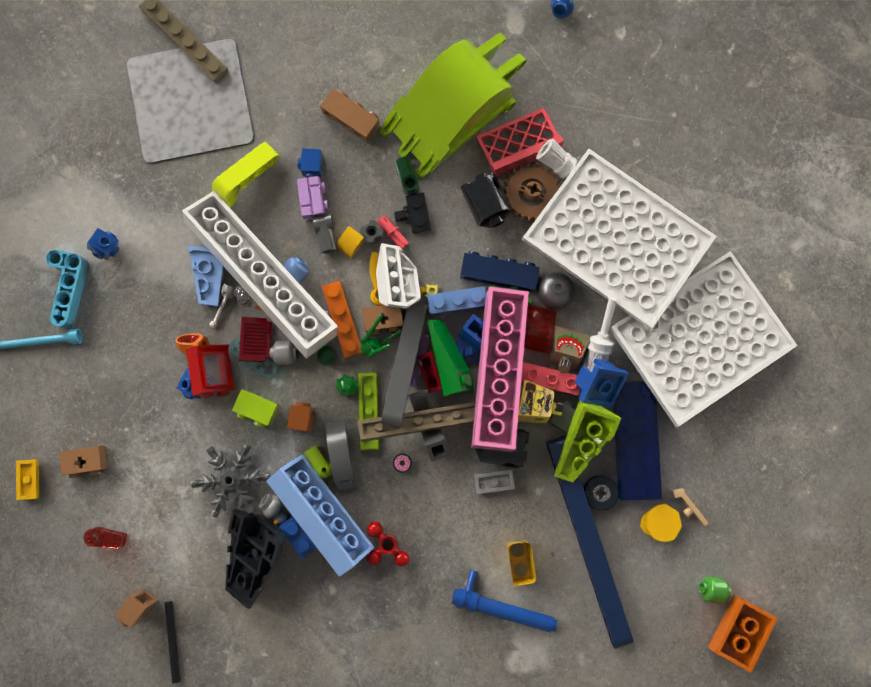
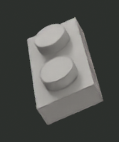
M512 469L473 474L476 494L515 489Z

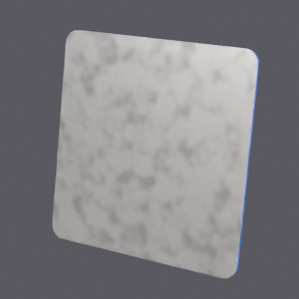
M232 39L203 44L229 70L217 83H214L180 48L133 57L128 60L127 69L143 158L146 162L154 163L252 142L254 136L236 44Z

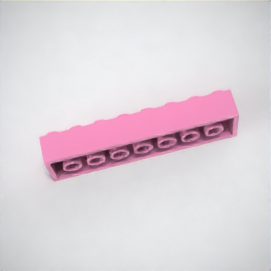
M489 287L486 293L471 448L512 452L516 448L529 293L527 291Z

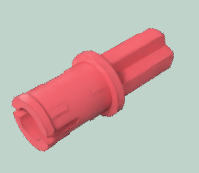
M386 215L377 221V224L387 234L386 237L391 238L401 249H404L409 244L398 231L399 228L395 227Z

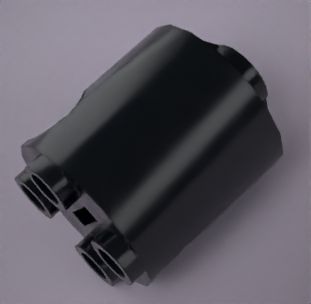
M481 173L475 177L476 180L472 183L463 184L460 188L477 226L494 228L505 222V218L512 208L494 173L489 175Z
M517 429L516 448L512 452L474 449L480 462L520 468L523 467V463H526L527 451H524L526 444H528L530 433L523 429Z

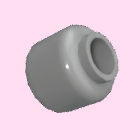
M290 340L276 341L274 346L270 348V358L274 360L276 365H293L296 360H299L298 349Z

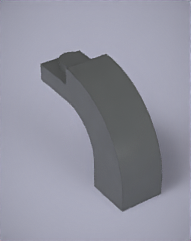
M427 389L409 395L414 412L434 409ZM441 429L422 432L431 462L450 456Z
M340 420L326 423L330 464L338 492L358 489L351 459L346 421Z

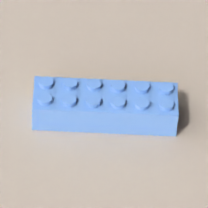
M303 454L280 468L266 480L339 577L354 567L374 548Z

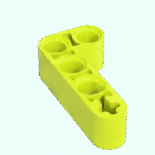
M263 142L219 175L212 183V192L215 191L230 208L237 201L238 192L271 168L279 160L280 155L267 142Z

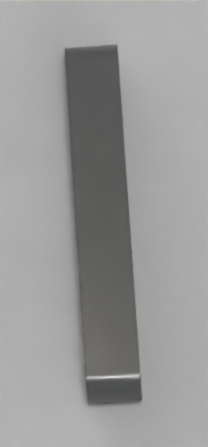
M416 302L407 308L381 424L401 428L427 313V303Z

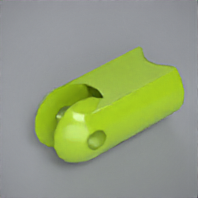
M318 445L304 452L320 477L327 478L332 475L331 464L327 461Z

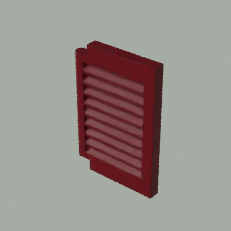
M241 318L239 361L264 362V359H270L272 322H267V318Z

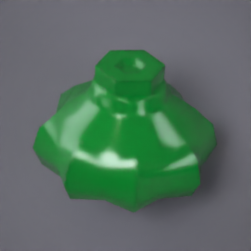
M344 375L342 378L337 379L336 390L341 396L351 397L358 392L359 383L355 381L354 377Z

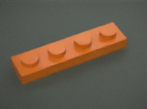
M337 281L321 286L332 320L338 326L337 336L345 359L362 354L360 340L341 282Z

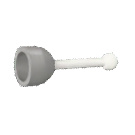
M224 283L221 289V294L224 298L214 320L210 322L211 328L217 327V320L227 299L234 298L238 289Z

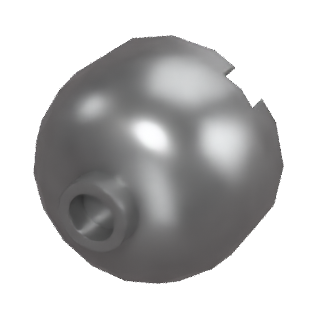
M553 272L541 278L537 284L536 296L537 300L546 309L556 311L570 304L574 297L575 289L573 282L568 276L563 273Z

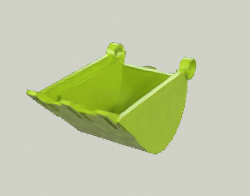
M501 32L478 48L470 40L463 39L443 51L422 73L405 98L401 96L384 120L385 123L379 133L384 138H387L392 132L398 136L403 144L397 153L401 157H406L411 152L421 162L416 174L421 179L429 172L432 173L502 112L504 114L509 112L517 103L512 97L513 87L508 81L526 64L527 60L521 53H518L498 69L489 62L495 56V52L506 40L508 41Z

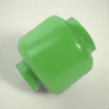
M707 576L699 584V592L706 602L723 604L730 597V586L723 578Z

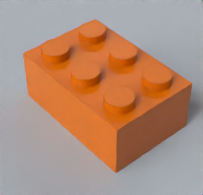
M734 594L708 648L751 673L778 618Z

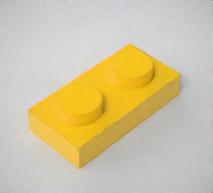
M39 459L16 461V500L38 499Z

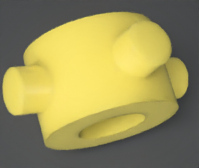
M427 284L425 286L427 288L425 294L427 298L430 294L438 293L437 288L439 286L437 284Z

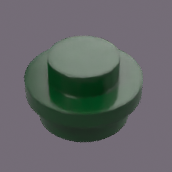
M329 346L322 347L317 354L318 361L326 366L333 364L337 357L335 350Z

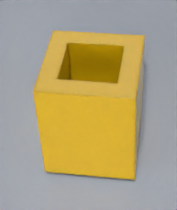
M348 226L339 238L337 248L349 258H352L365 242L364 237Z

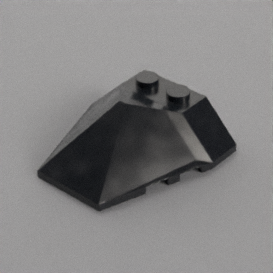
M233 509L228 527V533L231 534V545L227 546V552H230V564H226L225 590L243 606L250 609L278 562L286 532L263 515L248 514L247 511Z

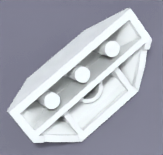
M381 243L376 270L379 303L389 307L406 309L421 299L417 268L403 253L400 246Z

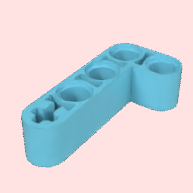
M51 250L46 255V262L48 265L62 270L50 320L53 325L68 329L74 325L89 263L85 258L75 253ZM60 256L61 260L56 264V259ZM79 260V265L74 267V263ZM74 278L75 282L70 286V280ZM70 297L69 303L65 304L66 298Z

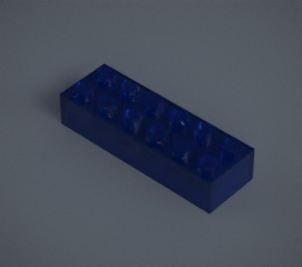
M645 381L625 382L613 405V413L621 418L614 435L618 499L622 501L661 500L662 486L656 397Z

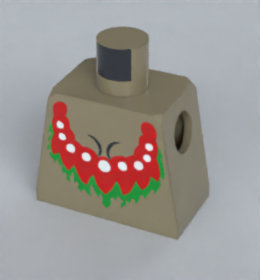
M555 326L550 338V361L559 364L558 370L562 373H568L570 368L576 369L591 336Z

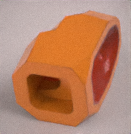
M185 334L175 340L177 349L183 354H186V349L197 345H210L207 337L202 334Z

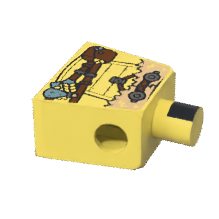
M525 380L520 392L518 422L547 423L551 414L562 415L564 405L553 402L554 392L552 390Z

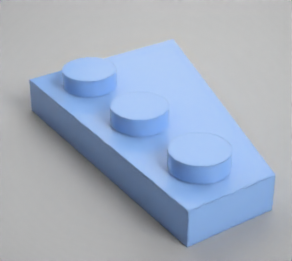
M188 246L195 277L194 282L198 303L200 305L220 307L225 267L208 248Z

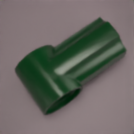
M409 156L398 158L394 161V165L404 193L406 195L418 194L420 190L419 181ZM408 183L416 184L413 188L406 187Z

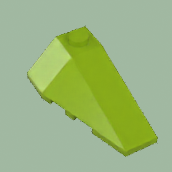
M579 400L554 477L573 483L585 470L591 459L601 452V448L607 441L614 437L621 418L600 405L582 403Z

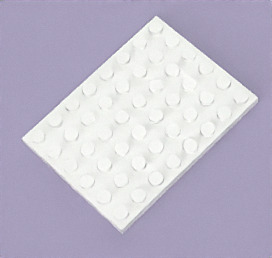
M588 149L523 236L522 240L607 300L609 298L617 299V307L651 330L710 247L716 235Z
M731 251L687 278L651 330L630 315L609 328L675 427H679L798 346Z

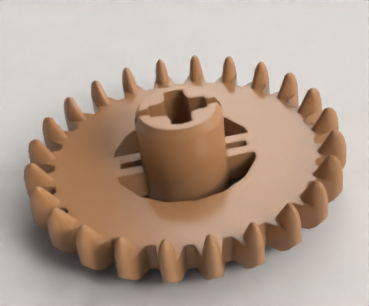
M527 162L525 169L520 164L519 171L513 168L514 175L507 174L510 181L504 180L503 183L507 187H502V189L507 193L505 195L512 208L511 212L515 211L514 217L521 215V221L526 217L528 223H530L532 218H534V221L538 218L544 207L561 187L557 186L561 179L554 180L557 174L550 175L551 168L544 171V164L538 168L537 162L534 163L533 167ZM534 180L532 182H529L526 186L522 185L526 181ZM539 183H541L545 188L546 194L542 193V187ZM532 189L535 190L534 194L530 193ZM519 192L523 193L524 198L528 202H535L537 200L543 202L535 206L527 205L520 199Z

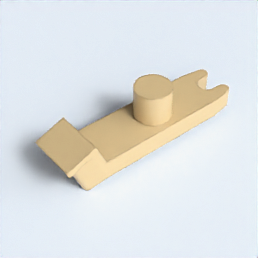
M683 488L670 490L673 498L680 497L687 506L682 511L687 518L694 515L702 526L709 524L685 494Z

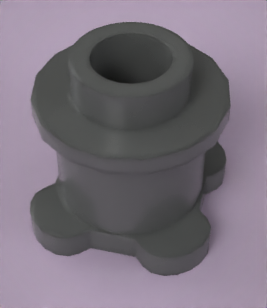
M370 220L368 225L362 226L360 229L365 241L371 244L379 242L383 235V230L377 226L375 220Z

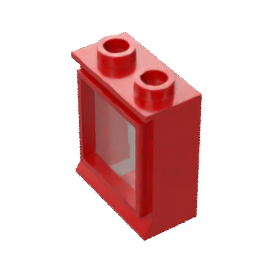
M229 344L197 345L186 349L193 396L201 395V398L213 397V394H217V397L228 396L230 391L236 390L233 384L228 352Z

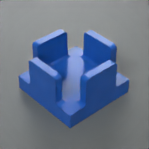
M595 358L593 363L596 365L593 370L590 371L587 367L582 366L575 380V383L581 388L579 390L581 394L579 400L582 403L613 407L629 373L626 370L616 368L607 360Z

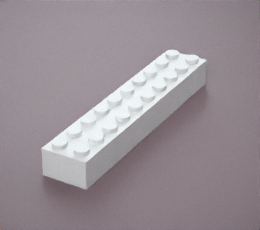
M215 191L182 210L185 224L306 359L337 336L338 326Z

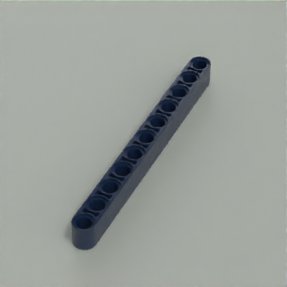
M565 436L546 442L554 470H556L565 443ZM578 476L573 483L557 478L612 646L616 649L634 643L580 477Z

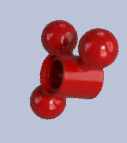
M372 522L368 525V534L374 538L378 537L380 540L379 549L371 550L367 554L366 560L368 564L376 566L380 564L383 554H393L396 565L400 567L406 566L410 560L409 554L406 551H399L397 549L398 541L396 537L392 534L384 535L383 527L379 522ZM391 539L394 547L386 549L383 546V541Z

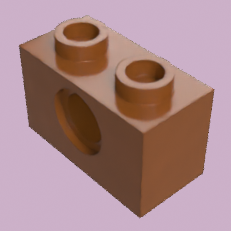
M297 402L296 405H291L287 429L312 432L315 408H311V404Z

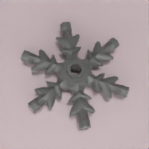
M244 443L241 452L235 451L236 460L232 459L234 464L232 468L226 467L227 460L223 462V452H220L218 455L213 446L206 450L212 458L208 460V463L217 466L214 470H220L221 475L215 478L211 474V478L202 474V480H192L191 487H203L202 492L210 487L213 490L216 485L221 487L222 491L215 494L218 498L210 503L215 505L210 513L211 516L217 518L221 508L226 511V501L230 502L228 498L230 492L236 494L235 501L239 499V509H242L244 506L248 514L255 511V508L249 502L253 501L254 498L245 495L248 491L241 490V485L246 482L250 487L251 483L261 486L259 481L268 480L270 473L259 474L260 469L255 470L252 474H250V470L246 475L240 473V468L246 467L243 463L251 459V456H247L251 448L250 445ZM228 477L232 478L231 484H228Z

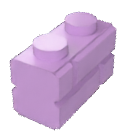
M319 176L297 179L302 218L304 220H311L314 217L326 215L325 211H329L328 201L324 200L323 193H326L325 182H321Z

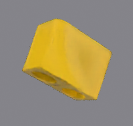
M527 540L508 542L507 548L509 561L511 560L510 568L513 585L534 583L536 573L531 545ZM520 543L524 546L525 552L522 556L515 557L511 553V547L514 544ZM517 563H524L527 566L528 571L525 576L519 577L515 574L514 567Z

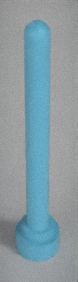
M70 329L69 332L61 335L0 342V349L67 342L72 345L81 344L83 339L80 329Z

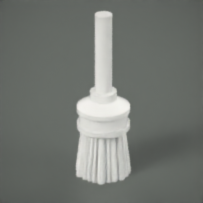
M554 139L547 140L536 155L537 160L552 168L553 172L558 174L560 178L569 176L577 164V159L573 158L570 153H566Z
M609 298L601 331L597 335L590 337L589 350L582 365L590 371L596 365L593 363L595 358L609 361V355L612 354L614 341L609 338L610 334L608 332L617 301L615 298Z

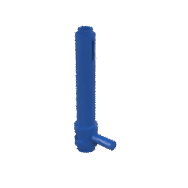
M470 570L466 589L460 588L459 590L455 588L451 604L455 605L456 608H467V611L473 613L475 611L549 633L556 631L557 620L552 616L483 597L479 593L473 592L478 571Z

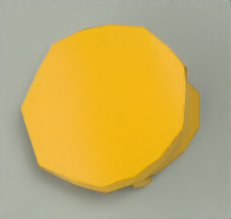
M660 504L654 506L642 516L640 527L645 534L651 536L654 540L669 542L676 538L682 524L678 511L667 504Z

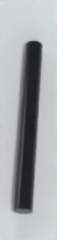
M166 601L164 604L172 683L180 682L173 601Z

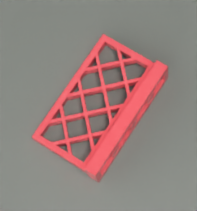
M544 108L476 136L492 169V173L497 177L511 172L513 168L518 169L520 164L525 166L527 162L537 161L536 155L547 140L554 139L562 148L564 142L561 135H558ZM542 115L545 121L541 125L533 122L534 118ZM521 123L529 125L526 132L517 130V126ZM531 126L541 129L539 136L529 133ZM505 130L512 132L509 139L500 137V133ZM544 130L551 132L553 135L549 139L542 138L541 136ZM514 133L524 136L522 143L512 141ZM489 137L495 140L493 145L489 146L484 144L483 139ZM528 137L537 141L535 145L528 146L524 144L526 138ZM497 141L507 143L505 150L495 148ZM509 145L519 147L518 152L514 154L507 152ZM492 153L502 154L501 159L493 162L491 158Z

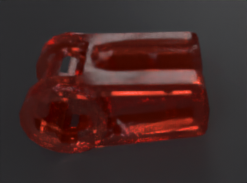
M95 527L85 532L83 540L90 547L119 549L125 546L127 534L104 527Z

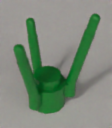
M383 314L379 315L366 336L361 339L363 344L360 346V350L366 357L371 358L375 354L390 348V344L382 345L402 333V330L399 329L380 342L376 338L369 339L383 318Z

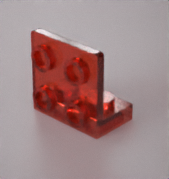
M527 305L525 349L543 353L549 352L554 337L557 311Z

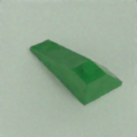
M428 320L427 323L444 396L471 394L474 387L470 370L443 320Z

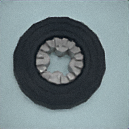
M603 475L594 476L585 484L584 492L589 506L599 511L608 510L617 502L619 491L616 483L611 478ZM602 487V490L606 491V495H602V498H599L596 491H599Z

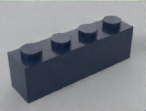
M474 251L464 253L460 273L461 279L507 288L515 287L518 290L533 293L536 290L540 267L535 266L536 264L531 262L521 264L517 263V260L507 258L506 261L500 260L495 255L479 256L480 253Z

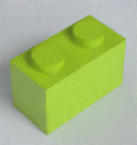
M241 389L232 411L237 412V417L247 420V418L255 420L253 424L264 428L265 425H272L280 405Z

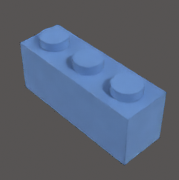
M485 286L428 295L430 317L485 309Z

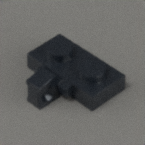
M424 193L407 195V206H403V210L394 212L396 222L405 220L406 224L411 223L412 234L430 231L431 227Z

